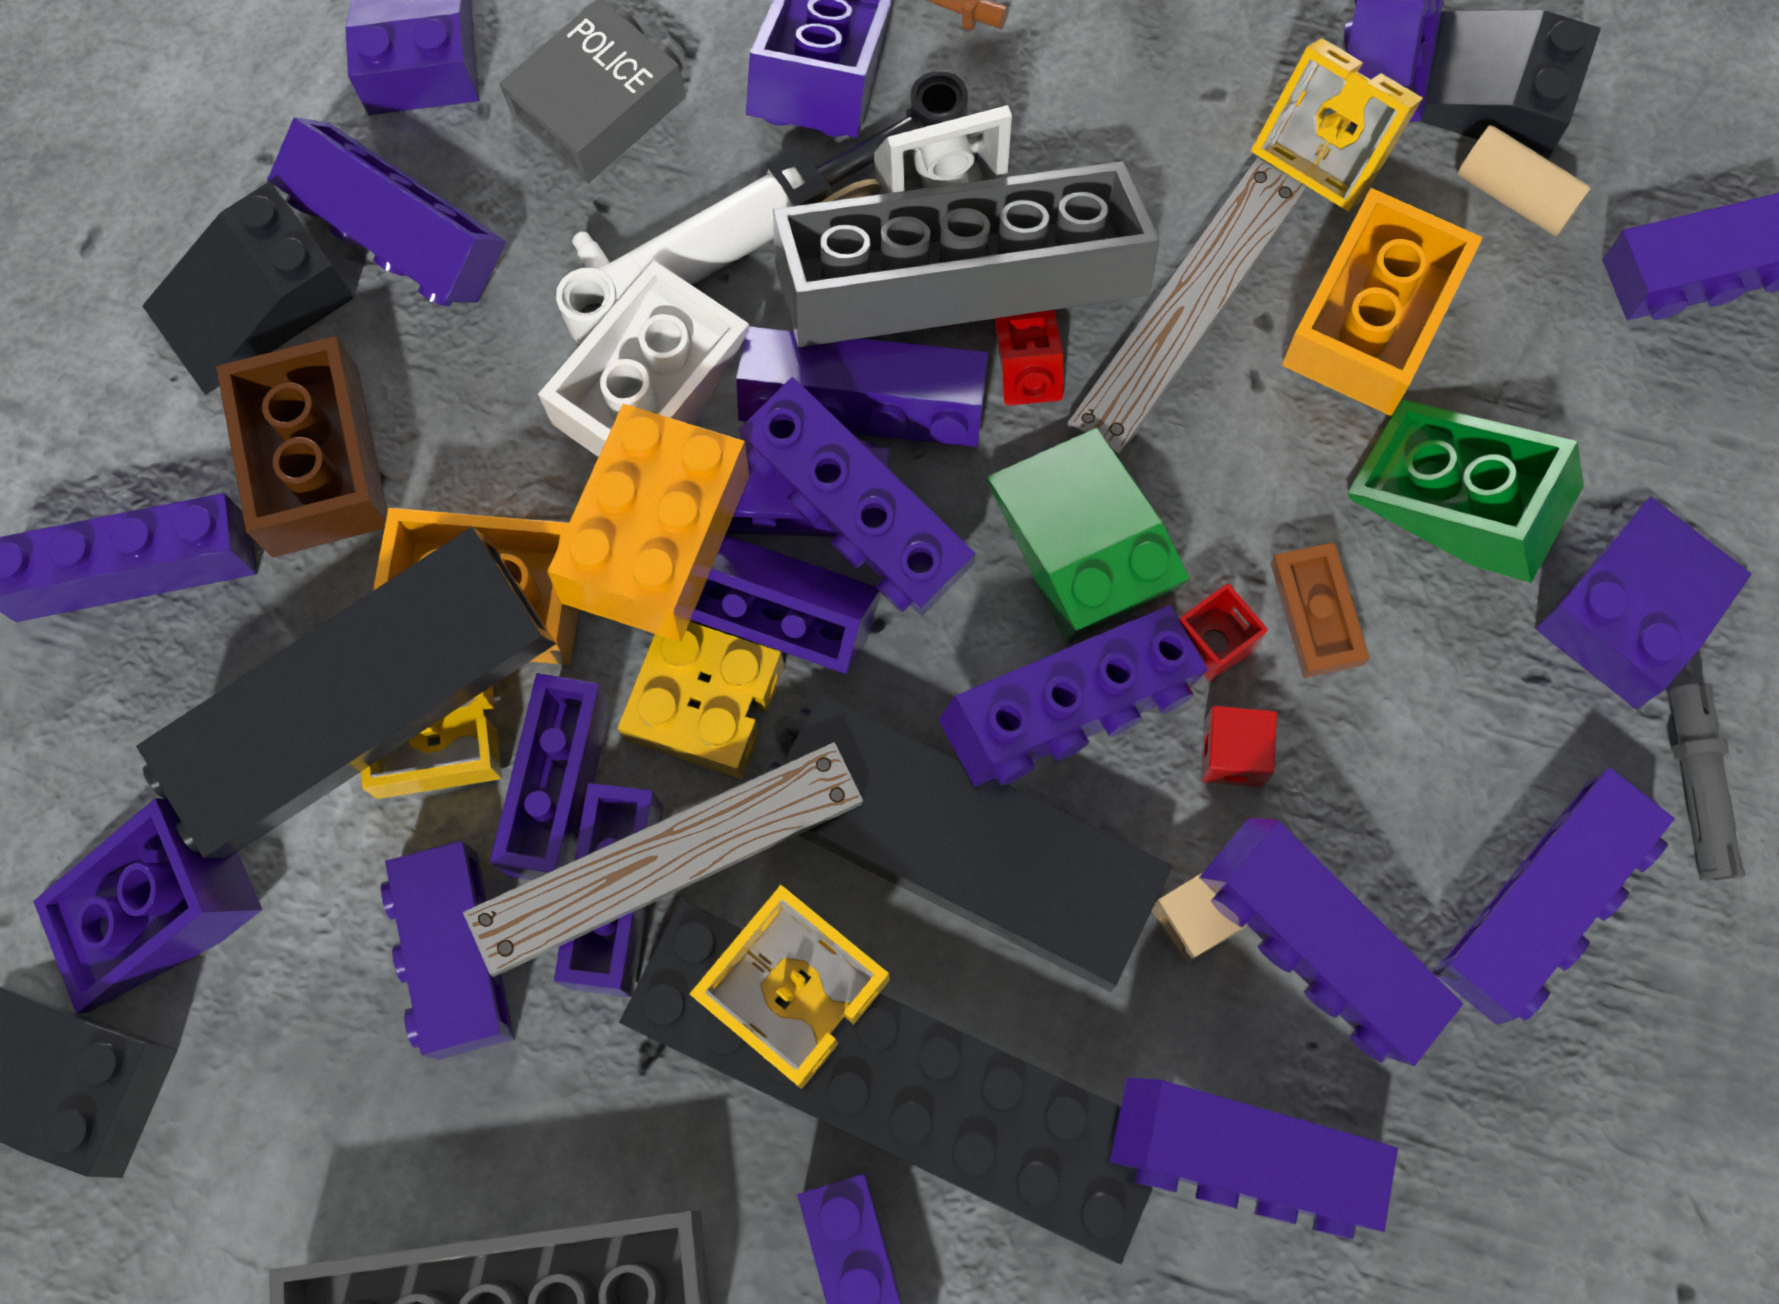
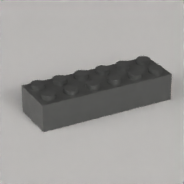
M1124 161L773 209L775 266L798 347L1148 296L1151 293L1160 239Z
M701 1211L680 1212L269 1269L270 1304H710Z

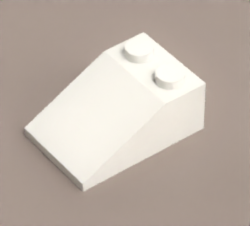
M1009 106L887 137L874 152L875 180L881 185L879 195L1007 177L1012 121Z
M653 260L538 395L552 425L599 457L623 403L694 425L748 334L750 326L749 323Z

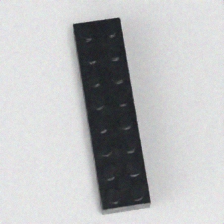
M679 901L619 1021L620 1024L1111 1262L1122 1265L1153 1188L1134 1183L1137 1169L1110 1162L1121 1106L880 993L855 1024L845 1017L830 1034L837 1040L838 1045L801 1089L690 995L691 991L743 929L687 902ZM800 970L799 974L805 978L806 984L811 977L803 970ZM780 996L775 1001L784 1010L791 1003L790 1001H785Z

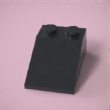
M1545 10L1442 11L1423 118L1420 122L1479 140L1489 125L1491 127L1494 126L1548 160L1570 124L1601 28Z
M271 181L220 212L142 307L199 388L207 395L220 386L216 366L274 351L352 300L353 296L324 252Z
M0 987V1142L26 1155L86 1177L123 1178L178 1049Z

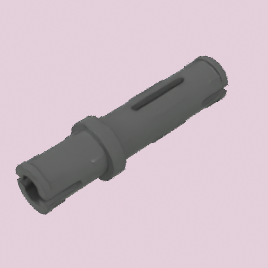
M1686 684L1673 687L1668 690L1671 709H1673L1678 745L1673 746L1672 749L1674 760L1682 762L1690 822L1698 856L1700 881H1715L1744 877L1745 871L1739 852L1735 817L1723 756L1729 754L1727 740L1719 738L1712 684Z

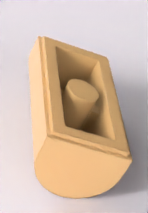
M1490 125L1474 145L1457 173V176L1556 238L1574 216L1591 189L1588 184Z

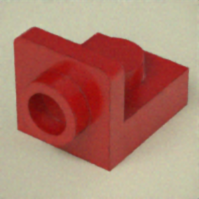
M1047 310L995 318L996 339L1002 369L1004 404L1012 406L1060 401L1063 398V350L1055 311Z

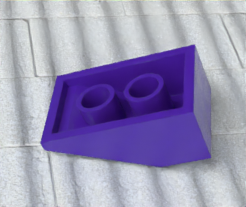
M350 0L345 26L348 77L368 115L479 101L472 0Z
M773 0L750 51L746 115L762 118L773 125L792 124L817 129L828 136L840 137L847 135L858 138L868 109L893 0Z
M1650 496L1535 630L1637 710L1664 691L1704 644L1752 573Z
M153 799L33 901L76 1014L88 1013L216 946L263 910L239 853L230 858H203L201 853L193 852L184 843L177 831L176 822L180 818L168 799Z

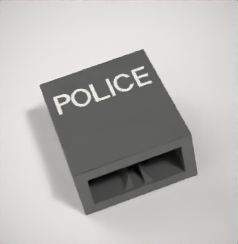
M595 0L499 83L512 117L588 184L686 98L680 73L683 67L676 54L663 43H659L656 46L643 34L640 25L627 11L620 10L617 12L604 0Z

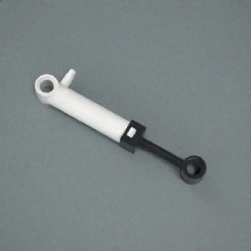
M934 70L923 74L915 81L911 89V108L906 110L905 118L818 167L802 145L798 144L766 162V176L612 262H609L598 243L594 242L587 232H578L574 235L572 243L578 251V257L586 268H580L567 274L561 280L556 293L559 309L571 337L578 344H581L653 260L690 285H694L773 240V209L821 203L831 196L832 185L874 162V152L887 137L967 116L968 90L964 81L956 74L948 71ZM935 110H944V111H946V112H945V113H942V114H938V113H933L932 111H935ZM593 303L602 304L596 311L581 313V310L587 305Z

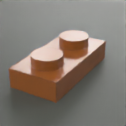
M1335 542L1275 554L1270 564L1303 679L1364 666L1370 658Z

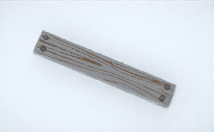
M1257 157L1070 418L1066 431L1077 437L1097 428L1118 459L1299 204L1305 194L1306 185Z
M835 742L464 911L463 914L489 974L495 977L862 805L863 799Z

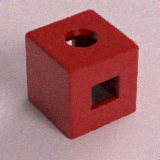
M1228 583L1184 614L1179 620L1208 668L1204 676L1211 683L1254 652L1268 631L1263 622ZM1234 608H1236L1237 611L1243 616V618L1249 623V627L1234 611ZM1211 631L1223 634L1227 641L1226 649L1220 653H1213L1203 641V637Z
M1212 706L1204 720L1201 781L1205 783L1264 787L1275 773L1277 712Z

